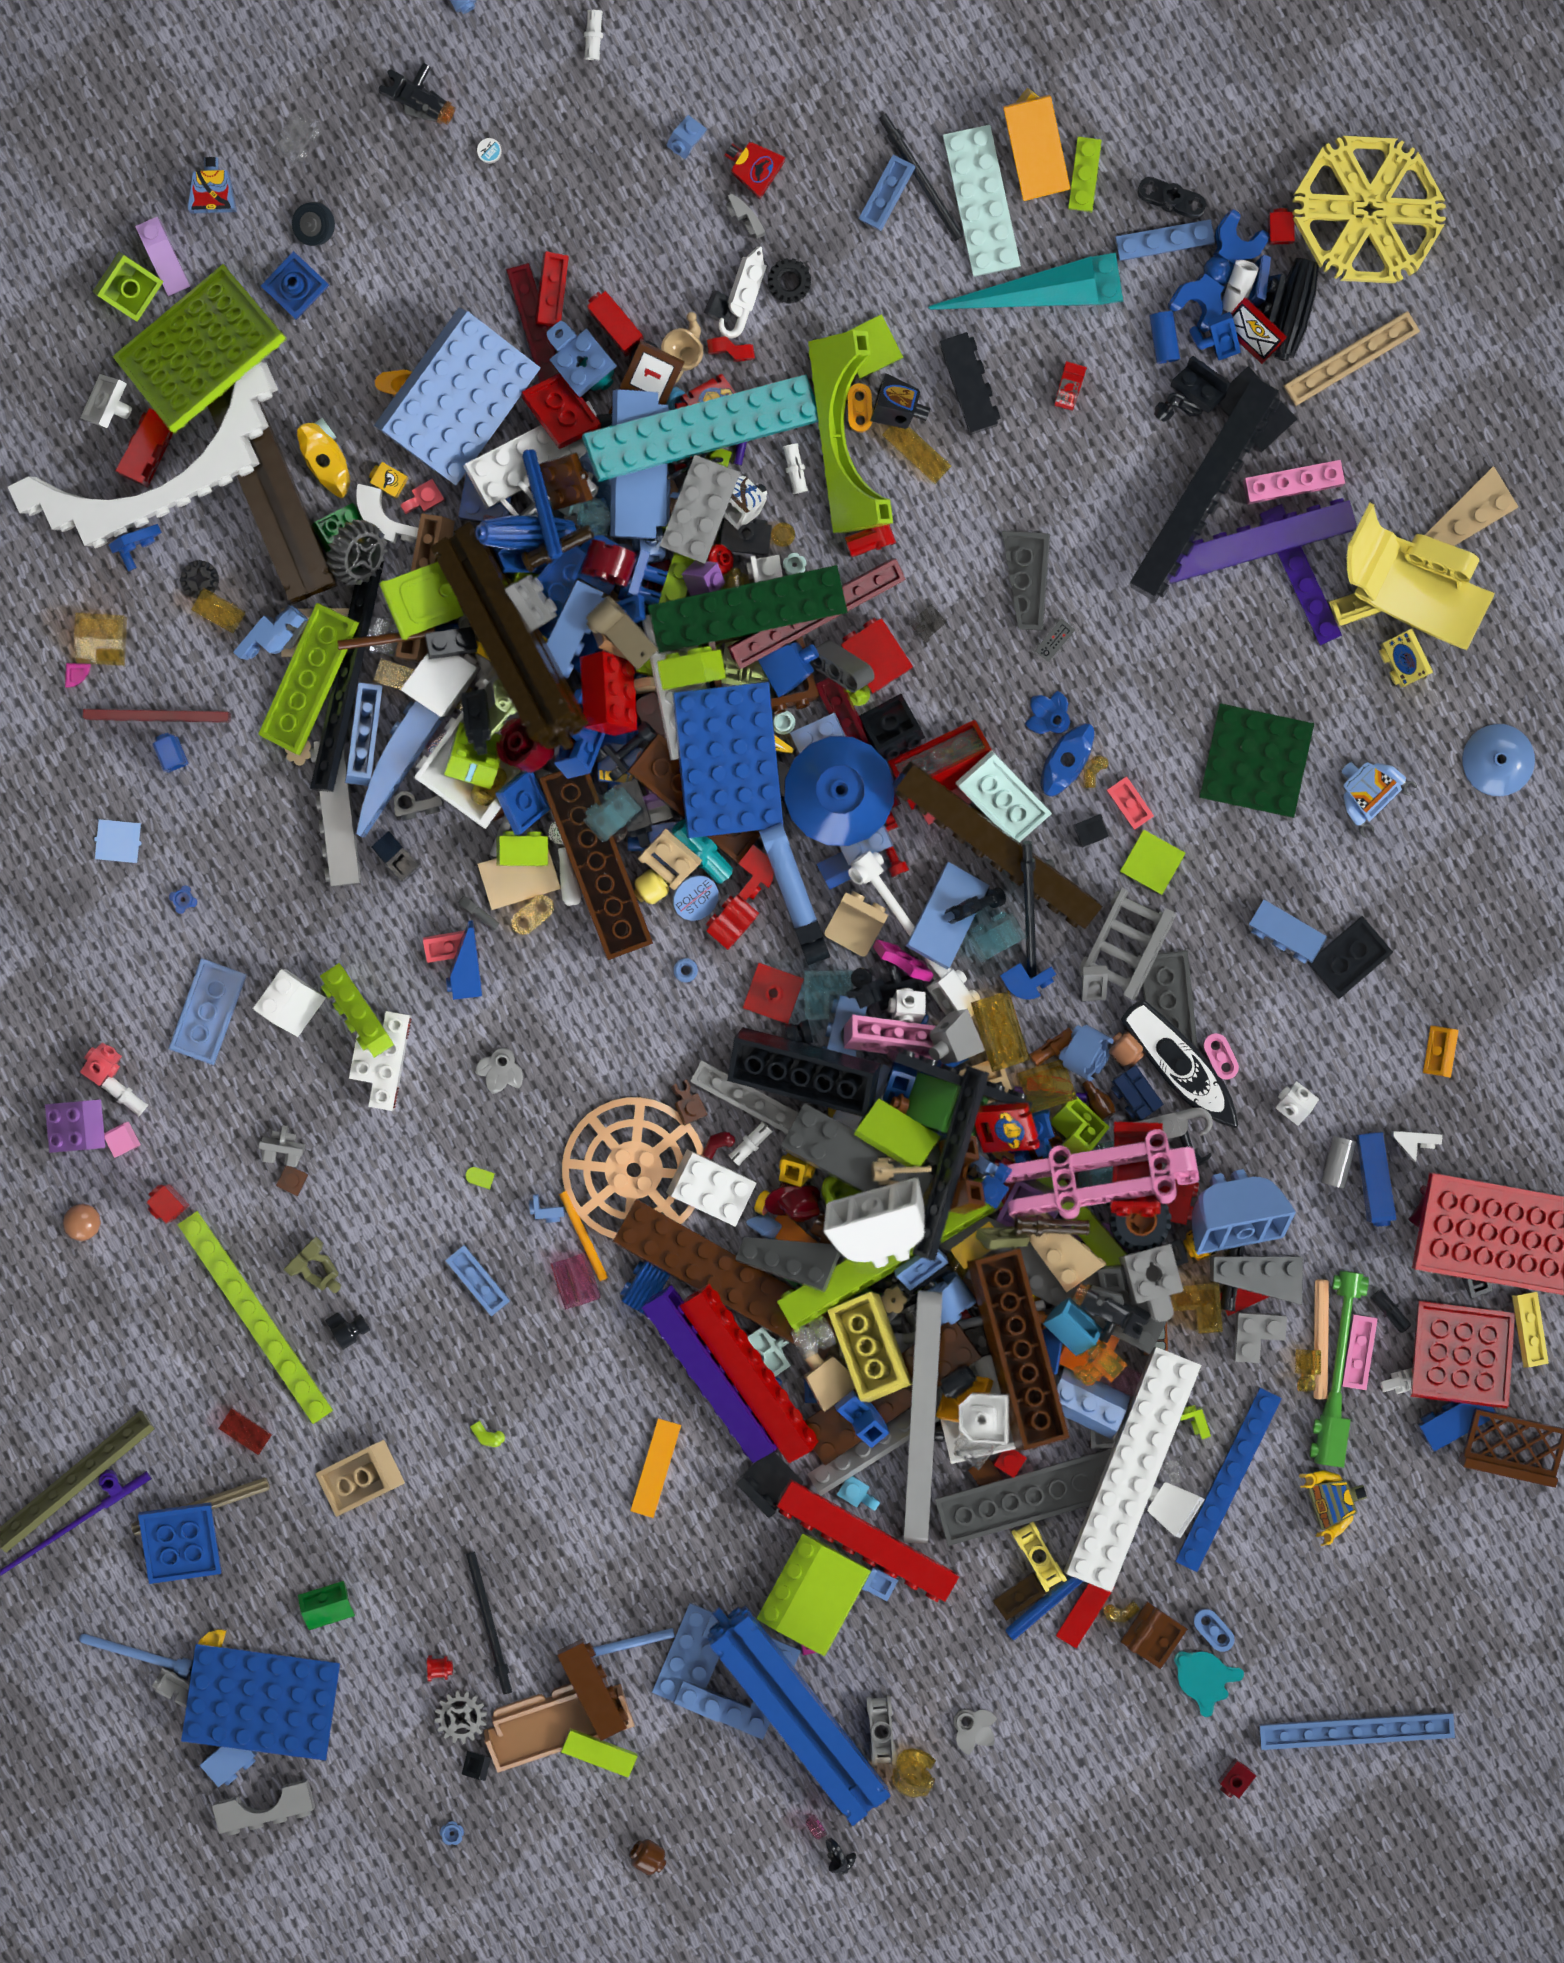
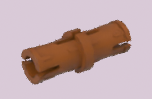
M1069 1027L1053 1039H1047L1044 1045L1028 1054L1036 1067L1052 1056H1058L1060 1051L1070 1044L1073 1038H1071L1072 1031Z

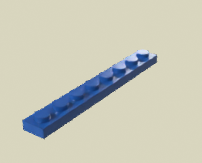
M1259 1387L1175 1562L1198 1572L1280 1404L1281 1397Z

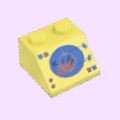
M1412 629L1380 645L1382 648L1379 650L1380 656L1384 663L1389 662L1392 669L1389 674L1395 685L1399 684L1403 688L1433 673Z

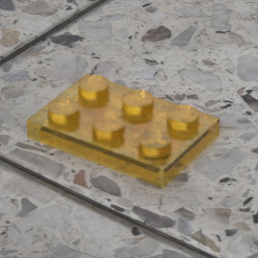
M1009 991L971 1002L992 1072L1030 1060Z

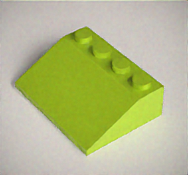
M802 1533L756 1619L822 1656H826L871 1570L817 1538Z

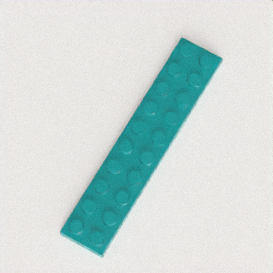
M805 374L585 433L582 439L597 481L600 482L814 424L819 421L816 400Z

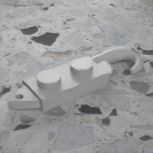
M1191 1108L1138 1121L1141 1123H1163L1167 1139L1186 1134L1188 1119L1202 1117L1205 1119L1206 1126L1199 1132L1200 1136L1207 1134L1213 1125L1211 1114L1203 1108Z

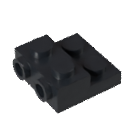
M902 694L859 715L876 750L884 759H895L899 756L901 750L907 747L915 748L925 738Z

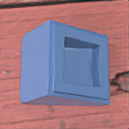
M766 1214L753 1217L746 1222L749 1227L768 1239H774L782 1228L780 1223Z

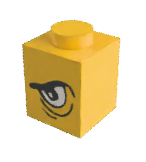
M381 462L380 466L375 465L369 475L371 485L381 489L395 499L398 498L409 479L403 473Z

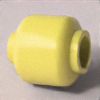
M649 869L637 877L634 882L636 888L634 893L640 902L645 901L653 905L669 893V883L653 869Z

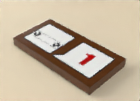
M641 341L619 390L658 392V404L666 405L685 361ZM613 404L609 410V413H612Z

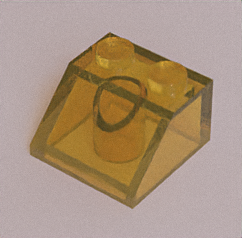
M75 613L74 643L76 663L125 666L127 617L124 615Z

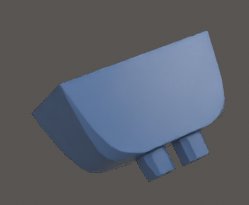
M1244 1169L1234 1171L1230 1177L1232 1181L1226 1182L1222 1173L1215 1174L1211 1177L1210 1187L1199 1194L1192 1211V1230L1196 1253L1199 1255L1281 1239L1285 1236L1296 1211L1283 1192L1266 1178L1248 1177Z

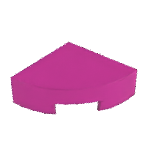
M66 663L65 688L81 684L87 678L86 676L90 672L91 664Z

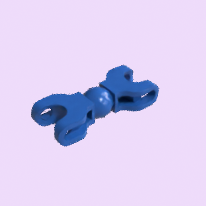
M1235 209L1228 211L1215 229L1217 249L1213 254L1214 256L1206 262L1204 274L1199 275L1194 282L1180 285L1168 303V308L1175 312L1181 310L1189 300L1196 301L1201 306L1202 311L1197 327L1204 333L1209 331L1207 320L1217 317L1223 312L1221 293L1224 289L1223 285L1229 282L1235 262L1259 256L1270 238V234L1262 230L1256 232L1248 242L1241 240L1236 232L1241 216Z

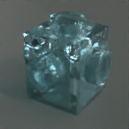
M593 498L581 503L580 511L577 513L578 526L584 527L588 524L594 536L608 535L611 511H609L606 498Z

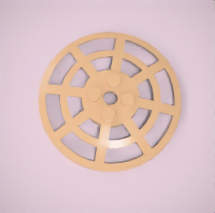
M642 1097L612 1100L588 1113L570 1135L562 1160L564 1189L578 1216L595 1231L614 1239L617 1232L602 1227L593 1221L588 1214L599 1206L608 1214L619 1219H625L634 1201L649 1195L657 1205L654 1208L660 1213L663 1212L667 1217L682 1224L692 1214L695 1207L688 1205L686 1210L678 1216L670 1206L676 1198L669 1195L665 1200L656 1188L662 1178L674 1177L683 1158L676 1141L686 1132L691 1137L697 1154L703 1156L704 1148L692 1125L689 1123L684 1126L679 1113L670 1106ZM635 1105L634 1119L618 1121L605 1128L597 1118L601 1113L614 1107ZM645 1106L654 1107L667 1113L681 1125L669 1134L659 1125L644 1120ZM589 1123L598 1135L589 1145L584 1160L570 1159L576 1139L583 1128ZM633 1127L632 1141H627L620 1145L610 1134L620 1128ZM643 1128L650 1129L664 1139L656 1146L651 1147L641 1142ZM603 1140L610 1148L611 1153L606 1162L592 1161L595 1149ZM668 1147H671L674 1152L677 1169L663 1168L659 1155ZM637 1163L641 1167V1173L637 1177H632L627 1173L629 1164ZM569 1169L583 1170L585 1185L592 1199L582 1207L577 1202L572 1191ZM591 1171L605 1172L609 1185L599 1193L596 1192L593 1186ZM614 1192L626 1198L625 1212L612 1208L604 1201Z

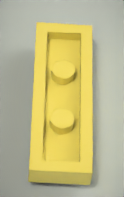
M1528 1292L1513 1295L1512 1299L1523 1367L1548 1364L1538 1293Z

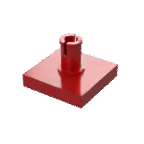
M758 963L743 1008L788 1024L804 978Z

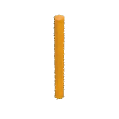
M567 1192L560 1193L559 1197L599 1282L607 1279L608 1276Z

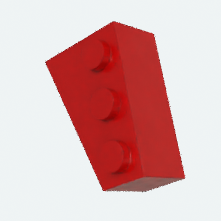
M149 408L147 413L143 412L138 423L140 426L136 434L132 435L128 448L115 470L121 476L146 488L149 487L174 434L156 411Z

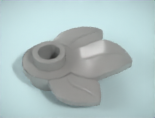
M507 1048L496 1049L491 1056L482 1058L476 1066L475 1073L480 1076H486V1085L492 1094L502 1091L507 1084L515 1088H520L522 1084V1069L515 1063L513 1052ZM498 1058H506L507 1063L501 1064Z
M963 1709L956 1713L954 1717V1726L958 1730L956 1742L965 1754L970 1755L972 1753L975 1743L982 1746H993L995 1744L994 1734L989 1726L997 1720L996 1716L985 1709L975 1712ZM964 1717L970 1719V1724L967 1726L961 1723Z

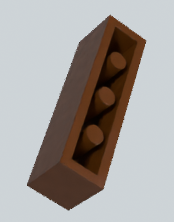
M582 1638L558 1650L557 1656L600 1741L626 1729V1721L629 1720V1717L623 1706L618 1707L615 1701L618 1698L617 1693L612 1685H607L604 1679L607 1677L606 1671L602 1664L597 1665L594 1659L596 1652L591 1642L586 1643L585 1639Z

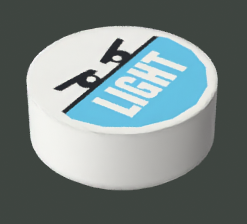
M484 139L477 147L478 156L485 163H495L501 157V146L495 139Z

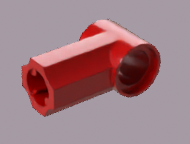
M890 524L870 528L845 537L851 557L859 556L874 549L880 550L882 547L896 543Z

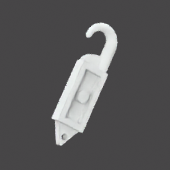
M756 247L747 257H742L727 302L729 303L730 311L738 318L734 329L731 331L726 330L724 318H720L719 330L724 337L730 339L738 337L744 330L749 312L753 309L767 265H764L762 247Z

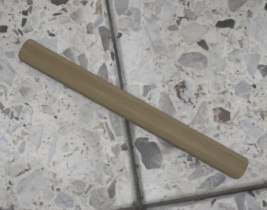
M264 1477L183 1506L211 1502L212 1509L267 1491L270 1489L267 1478ZM139 1521L132 1523V1532L136 1536L140 1535Z

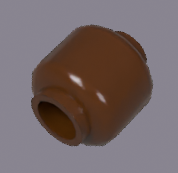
M649 1839L637 1841L630 1851L631 1865L648 1876L653 1875L655 1872L660 1873L666 1865V1860L664 1859L665 1850Z

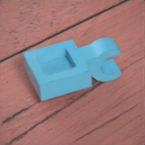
M854 1476L845 1480L837 1493L839 1497L855 1507H858L860 1502L875 1511L880 1504V1501L867 1494L870 1486Z

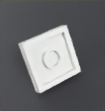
M100 374L80 418L106 428L113 414L127 419L131 414L132 407L119 401L127 383Z

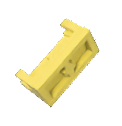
M1355 593L1329 602L1338 627L1382 612L1358 598Z

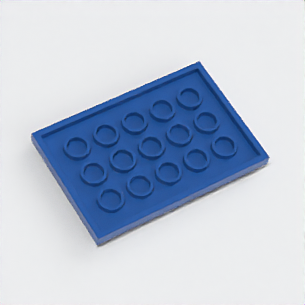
M769 682L672 692L687 838L763 830L781 822L783 825Z
M196 1644L181 1742L326 1761L340 1663Z

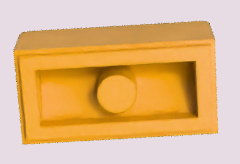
M1430 1026L1423 1073L1451 1078L1459 1030Z

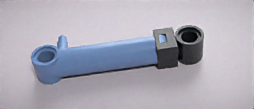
M782 822L767 829L759 830L807 964L811 965L830 958Z

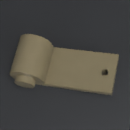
M606 596L586 616L588 628L595 634L598 632L605 634L637 670L659 650L625 611L609 596Z

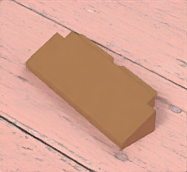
M571 1683L553 1689L552 1696L545 1698L544 1695L537 1694L498 1707L493 1711L492 1722L494 1727L484 1730V1737L497 1773L561 1752L570 1728L599 1739ZM621 1684L613 1686L618 1696L615 1699L618 1707L623 1706L629 1717V1720L626 1721V1729L635 1727Z

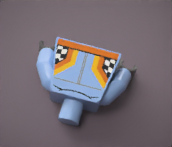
M1350 762L1342 769V774L1349 779L1344 784L1346 792L1343 798L1346 811L1355 825H1359V833L1365 838L1367 837L1363 834V829L1366 826H1369L1373 833L1375 830L1370 823L1365 822L1366 819L1370 822L1400 791L1404 795H1412L1407 791L1408 784L1417 788L1415 782L1406 781V777L1392 765L1380 763L1372 765L1367 762L1358 769Z

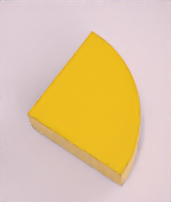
M217 1629L208 1632L200 1639L198 1644L222 1647L227 1630Z

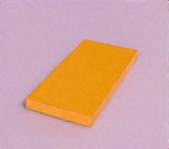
M1046 95L1003 106L1023 201L1070 190L1051 96Z

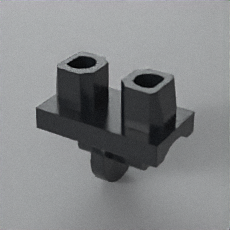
M863 967L855 969L851 974V982L856 988L846 992L848 998L855 997L860 1009L883 1000L879 989L880 986L884 985L883 979L880 978L872 982V974L868 969Z

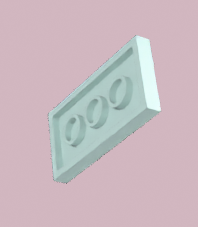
M992 750L955 782L994 824L1018 842H1021L1052 814Z

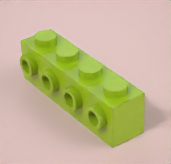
M340 963L320 975L324 982L321 988L328 998L334 997L336 1001L332 1003L340 1016L342 1014L346 1015L348 1019L344 1022L351 1033L355 1031L358 1033L359 1037L356 1040L363 1051L368 1048L375 1058L394 1045Z

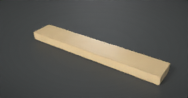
M1407 311L1286 383L1283 387L1296 407L1416 335L1420 330Z

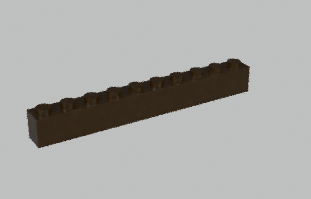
M910 761L893 782L894 787L897 789L895 794L904 801L912 800L916 803L914 806L916 810L925 816L927 813L935 818L933 822L943 830L946 827L954 832L952 836L962 844L967 841L973 846L971 850L981 858L985 855L991 859L990 864L1000 872L1003 869L1011 874L1009 879L1018 886H1021L1022 883L1024 884L1020 861L1023 858L1022 844ZM1032 852L1035 859V870L1033 871L1034 898L1039 900L1042 897L1048 902L1046 906L1056 914L1061 911L1067 916L1065 920L1073 927L1077 928L1079 925L1086 929L1103 906L1099 901Z

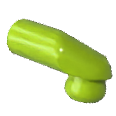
M480 1420L470 1426L482 1445L499 1447L505 1441L503 1432H487Z

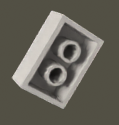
M687 1149L666 1193L736 1227L756 1182Z

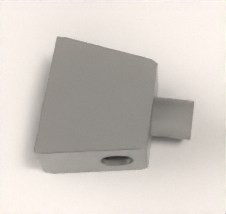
M968 1009L949 1012L930 1032L934 1046L929 1049V1055L933 1060H940L943 1064L960 1062L985 1051Z

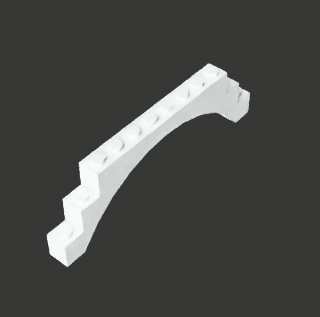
M260 362L251 368L240 380L236 381L227 414L218 433L204 453L177 477L161 487L140 495L113 500L89 499L64 492L38 477L29 476L8 486V489L19 513L32 516L43 510L52 530L65 532L76 526L84 546L101 547L108 543L106 539L112 536L118 538L128 533L127 529L133 526L136 528L149 523V518L155 515L157 518L170 513L169 508L175 505L177 507L187 505L191 502L190 498L196 495L198 497L205 496L212 492V487L218 484L222 487L233 482L232 477L238 474L245 476L254 471L253 467L260 463L248 437L250 439L257 438L263 434L262 430L269 427L258 401L263 402L272 397L271 393L277 391L278 388L267 363Z

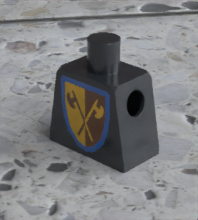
M885 373L877 393L870 421L906 429L909 427L913 417L926 421L930 407L918 404L920 395L918 388Z

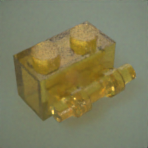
M1098 1339L1096 1346L1079 1354L1087 1363L1084 1366H1076L1074 1368V1376L1088 1386L1095 1384L1101 1375L1112 1382L1128 1364L1108 1345Z

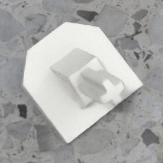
M972 1393L959 1405V1430L970 1442L1008 1444L1009 1395Z

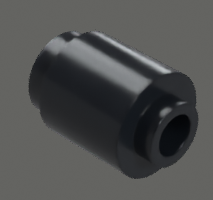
M968 1365L958 1366L940 1380L942 1384L940 1389L947 1398L952 1397L956 1399L974 1386L977 1377Z

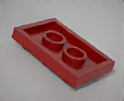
M560 373L522 391V399L559 450L582 439L585 433L601 429L600 421L584 399L574 392Z

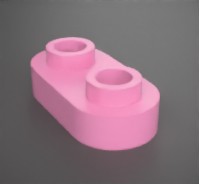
M1217 1033L1207 1036L1204 1040L1203 1048L1217 1075L1222 1079L1235 1077L1238 1073L1239 1065L1227 1039ZM1213 1041H1218L1220 1043V1047L1218 1050H1213L1211 1048V1043ZM1223 1063H1229L1230 1070L1228 1072L1222 1071L1221 1066Z

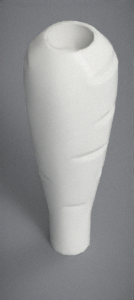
M559 848L562 899L567 906L577 905L582 897L578 880L566 848Z

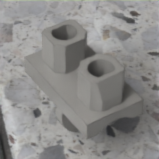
M283 1125L281 1132L272 1131V1138H262V1141L259 1143V1149H262L263 1162L275 1163L277 1152L286 1154L284 1165L297 1167L300 1157L305 1151L306 1144L291 1142L296 1141V1134L288 1133V1126Z

